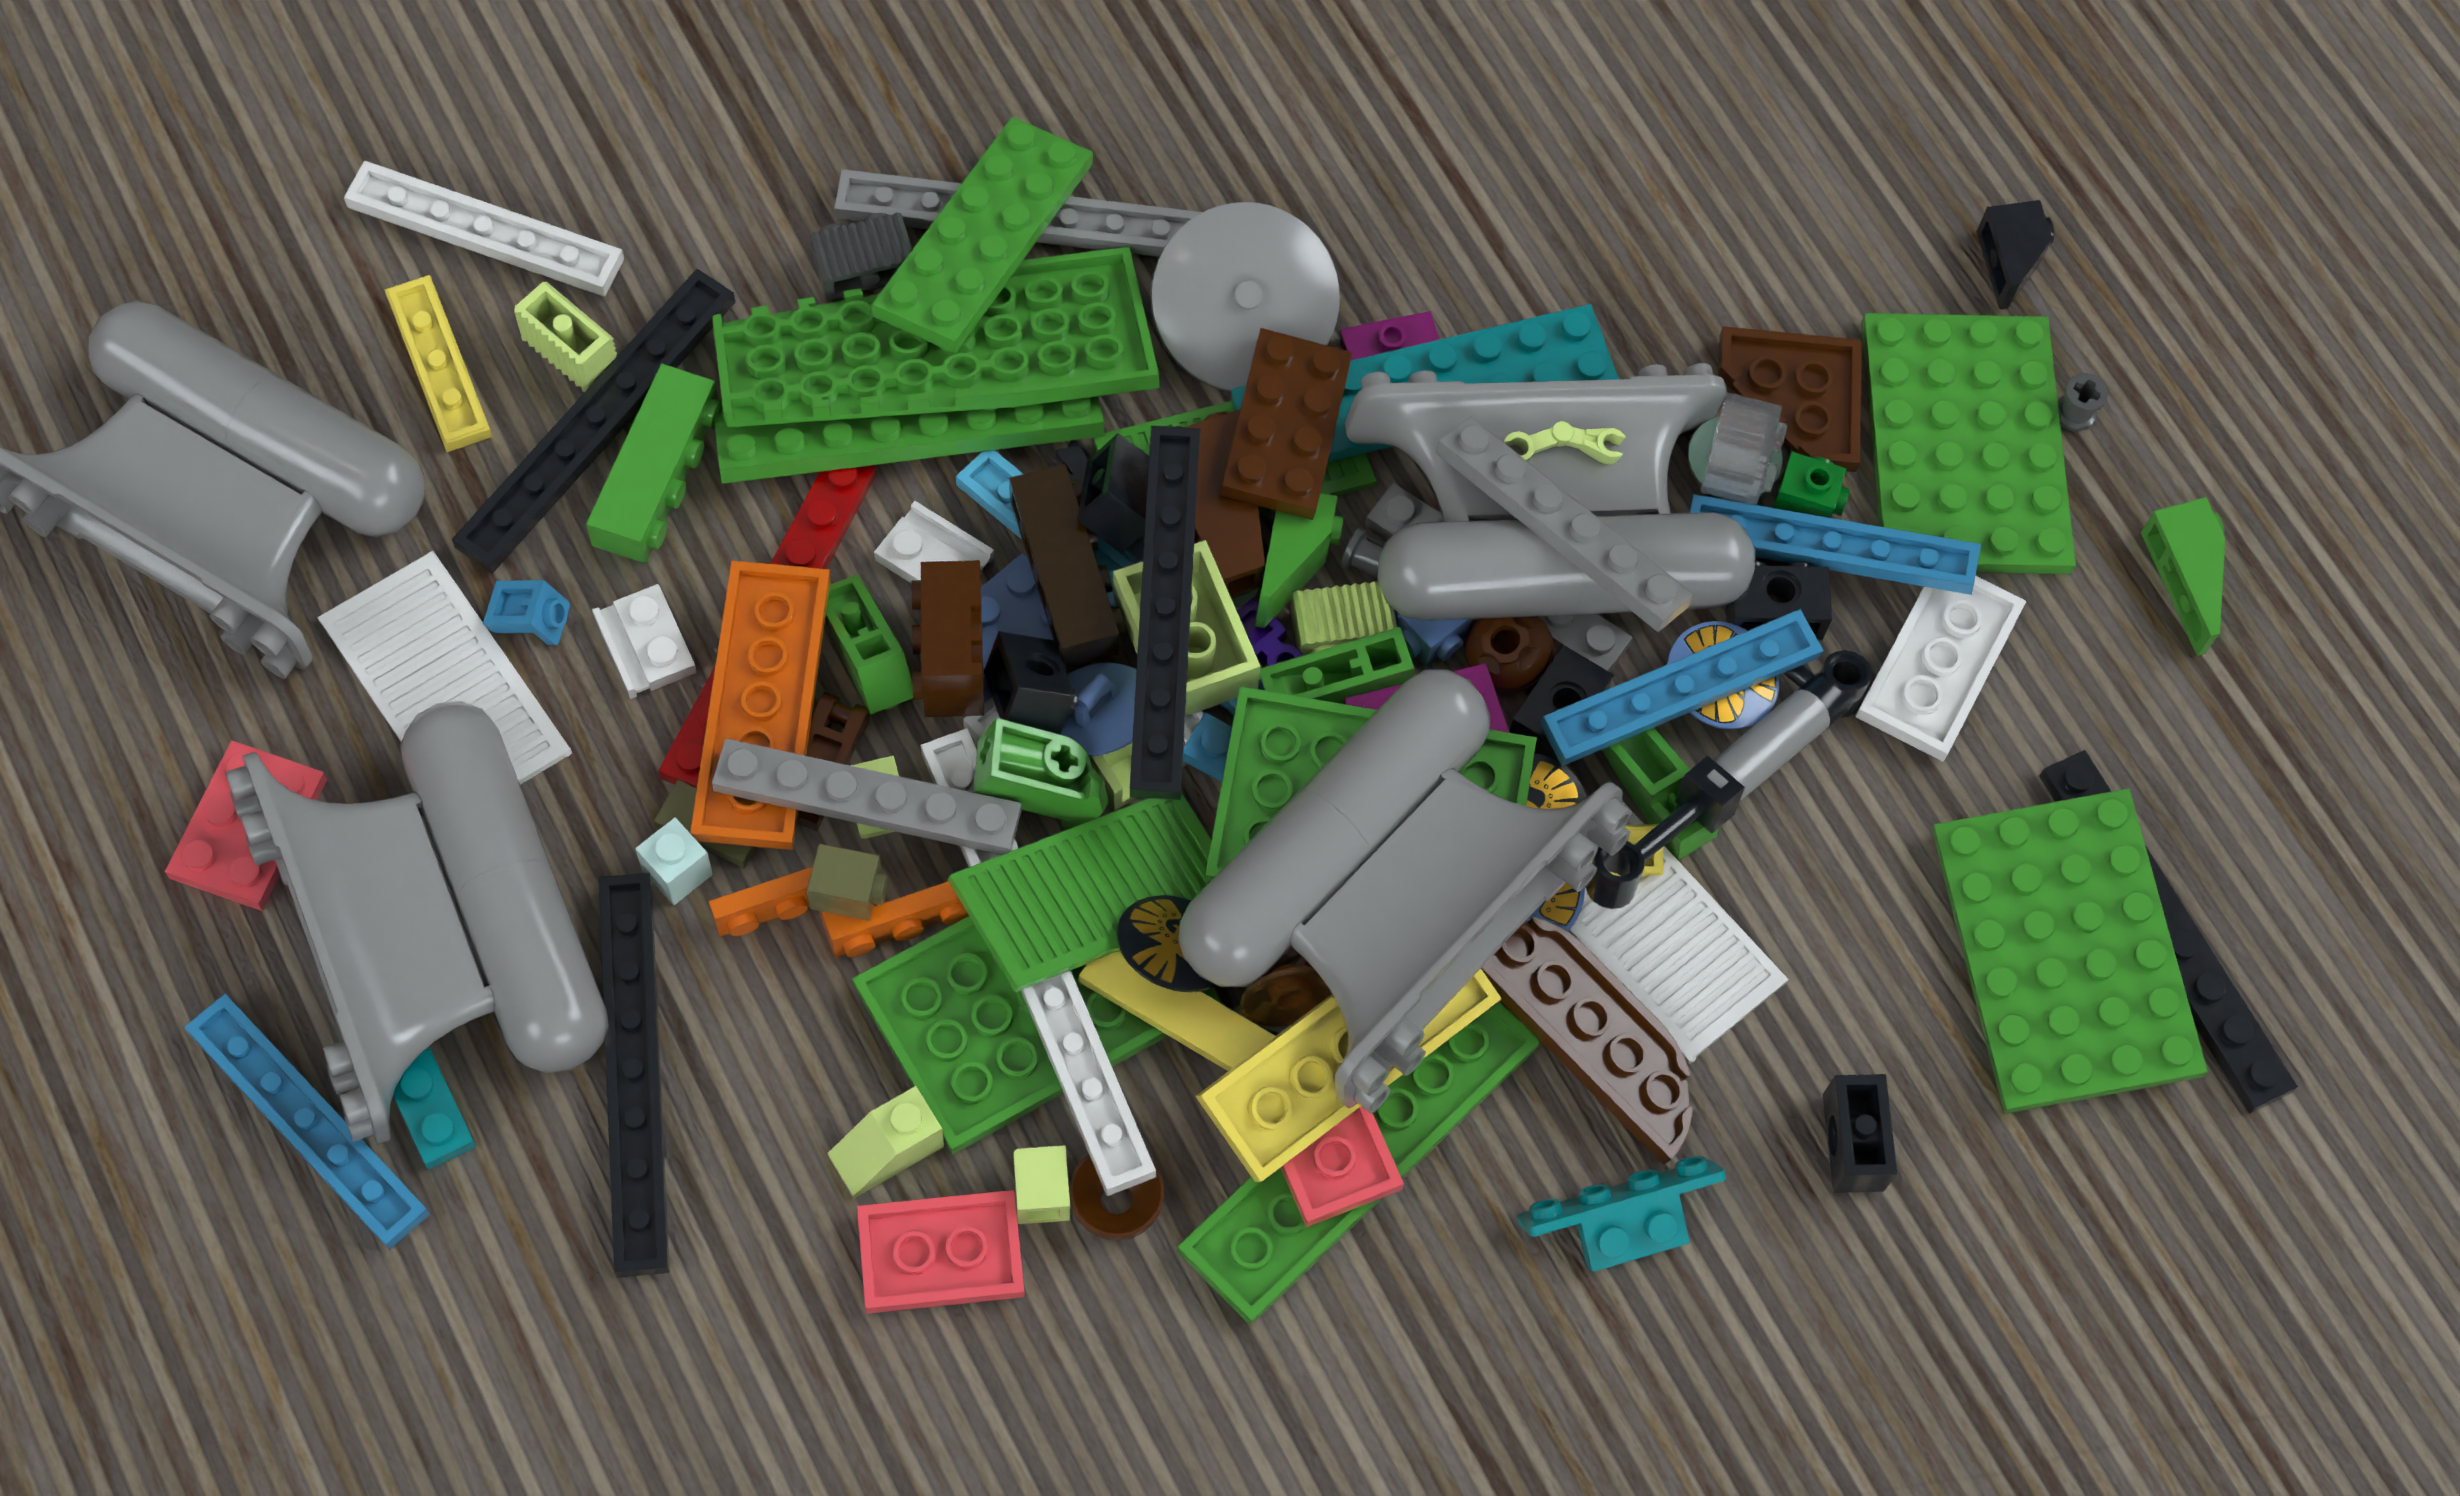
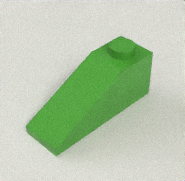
M1320 493L1313 520L1276 511L1257 611L1256 627L1265 628L1292 599V593L1297 590L1300 591L1326 563L1329 544L1339 545L1344 517L1334 516L1338 496Z
M2207 497L2154 511L2141 531L2142 537L2196 656L2206 654L2220 634L2225 553L2222 519L2216 512H2213Z
M857 574L830 584L825 622L853 684L869 710L870 715L881 710L894 708L900 703L914 698L913 682L904 651L859 575Z
M1400 627L1260 669V677L1265 691L1344 704V698L1400 685L1415 676V669Z

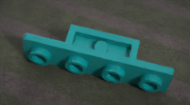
M1704 1156L1687 1157L1676 1162V1168L1660 1173L1655 1170L1639 1171L1628 1176V1182L1612 1187L1606 1184L1588 1186L1578 1192V1197L1561 1202L1559 1199L1554 1198L1537 1201L1530 1205V1211L1517 1215L1518 1224L1531 1237L1577 1224L1586 1267L1594 1272L1689 1244L1690 1240L1679 1194L1725 1181L1726 1175L1724 1169L1711 1159H1706Z

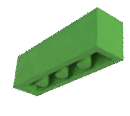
M661 363L586 523L593 547L645 564L652 549L658 550L661 547L667 532V522L665 521L671 508L677 509L680 506L686 490L685 477L690 467L695 469L699 465L704 451V441L702 440L708 427L715 428L714 420L722 408V402L718 400L714 380Z

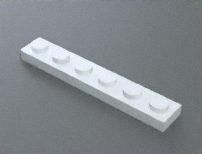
M365 160L344 196L347 208L604 297L624 261L623 251L617 247Z

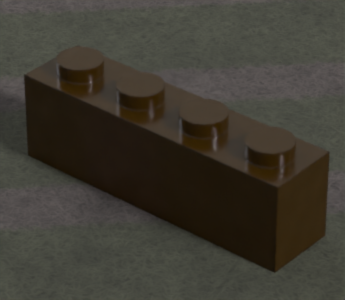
M1066 464L1010 477V503L1051 636L1056 644L1061 660L1065 662L1066 668L1119 655V636L1126 635L1125 624L1119 606L1111 608L1107 593L1112 592V584L1106 564L1097 565L1093 551L1099 549L1097 535L1077 521L1082 494L1080 481H1071Z

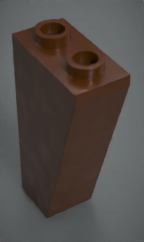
M1240 409L1230 413L1217 412L1208 416L1202 422L1186 427L1200 428L1194 544L1206 540L1231 599L1245 595L1259 587L1262 589L1265 571L1258 505L1219 495Z

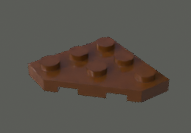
M1723 326L1719 336L1718 376L1723 378L1725 384L1793 452L1811 458H1826L1833 462L1834 465L1846 468V471H1857L1860 464L1862 340Z

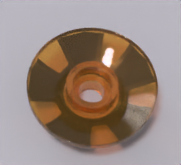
M1283 965L1251 984L1242 994L1240 1006L1244 1017L1255 1024L1287 1026L1293 1024L1329 997L1332 992L1312 966Z

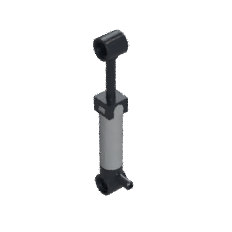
M1842 650L1830 654L1825 660L1822 669L1816 675L1803 665L1784 672L1783 674L1800 688L1713 760L1707 756L1684 775L1675 801L1680 806L1636 844L1627 841L1613 856L1609 855L1601 847H1598V851L1592 860V864L1597 867V871L1586 886L1587 894L1592 901L1601 907L1609 909L1622 908L1628 905L1635 896L1644 864L1650 857L1695 820L1710 833L1715 832L1735 815L1739 802L1839 718L1849 717L1854 714L1860 707L1871 680L1872 670L1866 659L1856 652ZM1610 872L1617 873L1620 876L1613 875Z

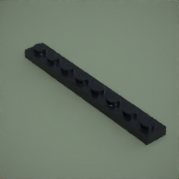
M696 269L452 538L454 547L493 574L640 410L661 363L677 368L713 328L712 317L716 314H721V317H723L735 304L734 292L699 269Z
M1151 426L1129 797L1181 799L1200 428Z
M2086 750L2044 768L2039 775L2055 802L2112 792ZM2146 847L2195 1027L2250 1114L2291 1094L2298 1086Z
M650 873L599 877L603 1002L607 1010L609 1025L605 1036L614 1273L616 1278L670 1273L652 879Z

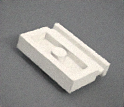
M914 501L911 505V510L905 517H901L874 551V557L876 562L911 583L912 580H921V562L980 560L982 575L984 567L994 559V549Z
M659 584L615 600L613 605L600 610L599 607L592 609L594 619L630 699L637 697V693L649 688L653 691L697 673L695 663Z

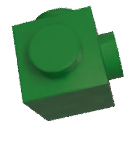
M1791 452L1782 474L1773 508L1831 518L1832 514L1841 516L1850 491L1849 488L1842 487L1847 469L1834 465L1833 462L1826 458H1811Z

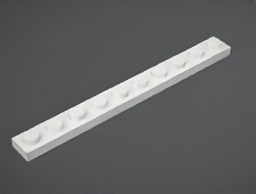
M968 728L920 745L921 754L934 784L973 792L977 750ZM1015 839L1011 851L1018 849ZM960 846L969 867L1000 856V854ZM1071 970L1021 990L1106 1195H1112L1155 1178L1156 1169Z

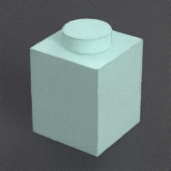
M676 817L635 848L643 873H650L652 883L673 906L713 875L707 851Z

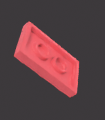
M231 740L165 873L171 880L263 911L280 877V873L275 860L255 866L246 840L247 835L243 823L239 821L231 798V790L225 772L243 767L242 756L255 752L277 781L291 791L313 800H318L327 782V778L324 772Z
M1362 1106L1280 1167L1306 1228L1401 1191L1404 1186L1373 1113H1369Z
M1014 1190L857 1206L866 1314L1025 1297Z

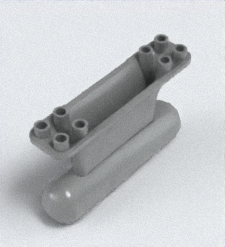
M139 300L115 305L97 320L90 333L88 359L92 372L108 388L128 399V401L101 427L69 447L51 453L36 455L16 453L0 447V512L7 514L16 505L26 512L22 518L23 522L37 534L47 537L53 528L58 526L78 539L84 538L210 613V618L213 622L225 630L220 637L231 649L245 655L254 645L264 653L265 656L261 659V663L274 675L285 679L294 667L302 670L306 669L312 662L313 656L302 632L289 619L286 600L290 570L300 545L321 513L356 533L375 538L399 532L416 517L424 500L425 476L421 464L401 445L160 306Z
M1659 364L1649 365L1642 368L1638 376L1619 380L1464 384L1463 381L1438 382L1436 374L1432 371L1416 372L1408 378V383H1391L1390 376L1384 372H1373L1361 379L1362 390L1354 397L1345 421L1346 436L1350 441L1357 444H1386L1407 453L1420 466L1429 479L1444 518V522H1422L1400 528L1385 542L1379 555L1378 584L1386 603L1403 617L1421 621L1632 612L1435 453L1439 440L1470 416L1502 442L1512 432L1520 431L1527 435H1532L1551 428L1560 421H1565L1572 427L1583 430L1615 428L1620 430L1626 436L1620 445L1606 441L1603 442L1609 451L1623 453L1615 464L1605 465L1585 454L1580 449L1570 446H1555L1535 453L1528 462L1692 592L1694 596L1686 610L1716 609L1734 602L1748 590L1754 575L1755 548L1744 527L1730 516L1712 512L1670 513L1667 477L1674 444L1680 434L1694 433L1703 423L1713 419L1726 396L1725 381L1722 377L1713 375L1712 367L1709 364H1694L1686 368L1683 375L1668 376L1665 366ZM1509 446L1519 455H1524L1523 450L1519 446Z
M1424 670L1406 680L1189 903L1179 924L1178 942L1183 957L1200 977L1220 987H1245L1260 979L1291 947L1302 955L1321 976L1332 992L1341 1009L1348 1030V1052L1338 1067L1334 1078L1337 1099L1347 1108H1351L1359 1103L1369 1113L1375 1112L1387 1099L1390 1088L1384 1084V1081L1393 1066L1407 1076L1423 1060L1426 1052L1418 1045L1424 1037V1028L1544 901H1549L1565 883L1577 892L1588 885L1597 871V867L1591 861L1596 855L1598 847H1601L1609 855L1613 856L1624 846L1631 833L1624 826L1628 822L1632 810L1622 803V789L1612 782L1602 785L1593 794L1577 804L1564 808L1543 809L1527 807L1507 801L1488 792L1460 774L1459 772L1479 752L1488 736L1490 714L1484 698L1471 681L1450 670Z
M462 701L437 703L418 713L405 731L400 744L401 762L412 789V793L379 801L352 804L327 803L309 799L291 791L277 781L255 752L242 756L243 767L225 772L231 790V798L239 821L243 823L247 835L246 840L255 866L275 860L283 884L288 885L343 1041L324 1047L323 1052L336 1095L355 1088L357 1089L339 1095L344 1109L343 1115L353 1142L372 1135L377 1145L390 1140V1103L395 1087L405 1070L419 1054L436 1040L474 1019L495 1012L505 1042L516 1059L524 1066L547 1074L571 1071L591 1059L603 1044L609 1027L606 1007L501 733L483 709Z

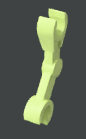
M1560 421L1553 427L1532 435H1527L1520 431L1512 432L1507 435L1504 443L1508 446H1519L1524 454L1520 456L1526 461H1529L1533 454L1555 446H1570L1580 449L1600 463L1612 465L1618 462L1623 453L1609 451L1603 442L1606 441L1620 445L1626 436L1615 428L1583 430L1572 427L1565 421Z

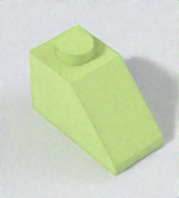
M914 1086L869 1112L828 1152V1157L855 1199L944 1147L943 1130L917 1086Z

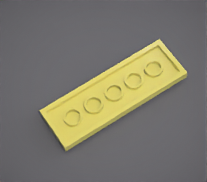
M1482 969L1469 980L1424 1028V1037L1418 1045L1426 1052L1424 1058L1502 999ZM1333 994L1195 1096L1255 1182L1265 1180L1361 1106L1358 1103L1351 1108H1347L1337 1099L1334 1078L1338 1067L1348 1052L1349 1037L1341 1009ZM1393 1066L1384 1084L1388 1086L1403 1073Z

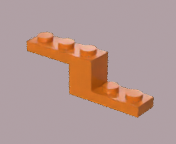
M813 867L709 901L719 937L727 934L731 936L745 935L757 929L760 923L779 917L781 920H789L804 914L808 907H810L807 888ZM949 881L885 902L883 905L874 906L870 921L818 911L835 958L847 955V957L862 956L872 951L876 946L875 944L893 938L896 941L909 940L920 935L926 927L943 922L945 925H952L969 916Z

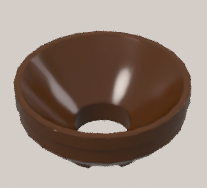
M1538 616L1479 619L1469 632L1466 642L1468 666L1472 667L1486 663L1496 693L1505 695L1522 693L1535 687L1555 657V645L1552 634L1547 625ZM1502 630H1513L1520 635V644L1512 653L1500 654L1492 648L1493 638Z
M1089 1154L1085 1156L1075 1168L1069 1188L1071 1208L1079 1223L1093 1235L1106 1240L1121 1241L1132 1239L1145 1232L1159 1216L1164 1203L1165 1187L1163 1177L1157 1165L1153 1162L1156 1169L1155 1178L1125 1189L1132 1198L1131 1207L1122 1214H1111L1101 1204L1100 1199L1105 1190Z

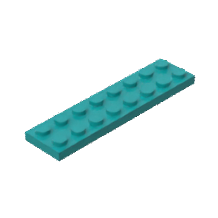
M1591 304L1351 360L1328 462L1393 447L1386 444H1357L1350 441L1346 436L1345 421L1354 397L1362 390L1361 379L1373 372L1387 373L1390 376L1391 383H1408V378L1419 371L1434 372L1438 382L1463 381L1464 384L1619 380ZM1246 386L1231 389V400L1235 411L1241 407Z

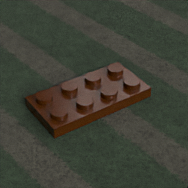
M1260 328L1224 472L1220 496L1311 520L1314 519L1353 352Z

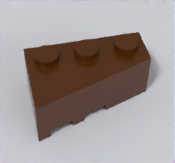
M980 560L921 562V580L911 581L912 610H921V625H912L913 654H921V670H913L914 700L923 699L925 717L984 716Z

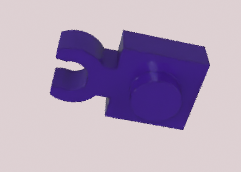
M1254 597L1237 610L1258 661L1262 659L1266 663V667L1277 664L1282 660L1303 656L1302 652L1294 645L1281 643L1286 638L1287 629L1275 617L1265 628L1255 626L1259 601Z

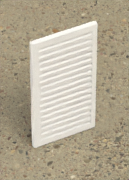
M434 551L427 553L418 560L317 617L400 742H402L405 731L418 713L437 703L462 701L483 709L495 723L501 733L520 785L572 754L570 747L489 630L483 625L482 620Z
M1632 812L1625 825H1640L1644 823ZM1665 846L1663 847V875L1641 876L1635 896L1628 905L1617 909L1601 907L1592 901L1585 887L1582 910L1575 924L1568 931L1581 941L1662 1022L1676 1040L1687 1064L1693 1063L1697 1056L1789 980Z

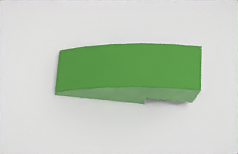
M1655 728L1602 749L1622 785L1649 824H1660L1680 807L1675 801L1684 775L1690 769ZM1695 820L1668 842L1666 847L1679 861L1717 837L1719 828L1715 832L1710 833Z

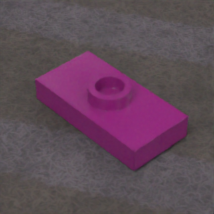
M1431 311L1342 328L1340 330V341L1343 350L1353 352L1351 360L1439 340Z

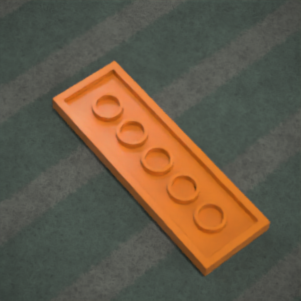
M731 560L690 834L699 842L793 850L799 810L714 792L712 781L725 738L806 756L831 580L829 569Z

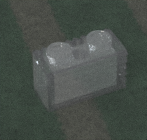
M1726 392L1700 490L1703 494L1710 493L1713 497L1720 496L1722 499L1728 498L1731 501L1756 505L1762 491L1771 492L1778 467L1777 464L1769 463L1772 450L1780 452L1787 429V424L1779 422L1782 406Z

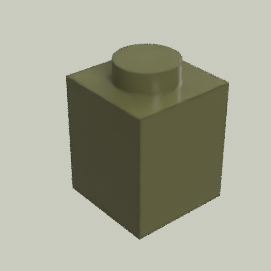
M819 844L807 888L810 909L870 921L874 904L883 905L888 886V875L882 874L880 856Z

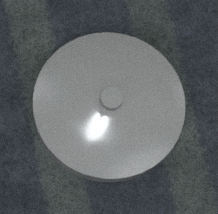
M1236 202L1220 205L1198 214L1175 233L1162 251L1156 264L1151 283L1150 302L1157 334L1164 348L1178 366L1208 386L1231 392L1233 388L1246 386L1260 328L1328 345L1338 318L1340 293L1333 261L1321 240L1305 223L1292 214L1270 205Z

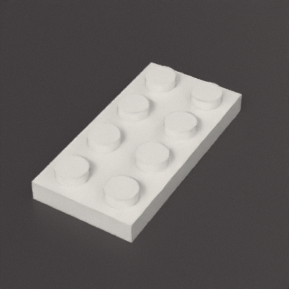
M1975 576L1972 595L1924 587L1855 717L1943 762L2026 601Z

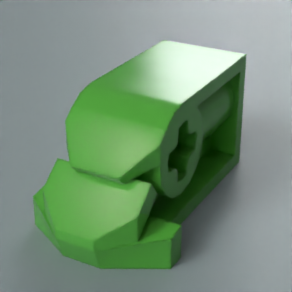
M996 718L978 739L973 793L1021 803L1022 810L1062 820L1061 826L1066 828H1073L1094 820L1106 808L1109 798L1104 780L1093 769L1087 752L1075 740Z

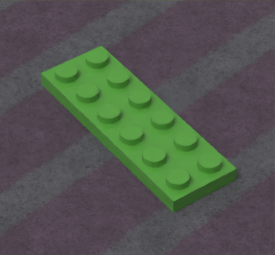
M1011 117L872 303V316L956 354L1092 166L1093 152L1015 117Z

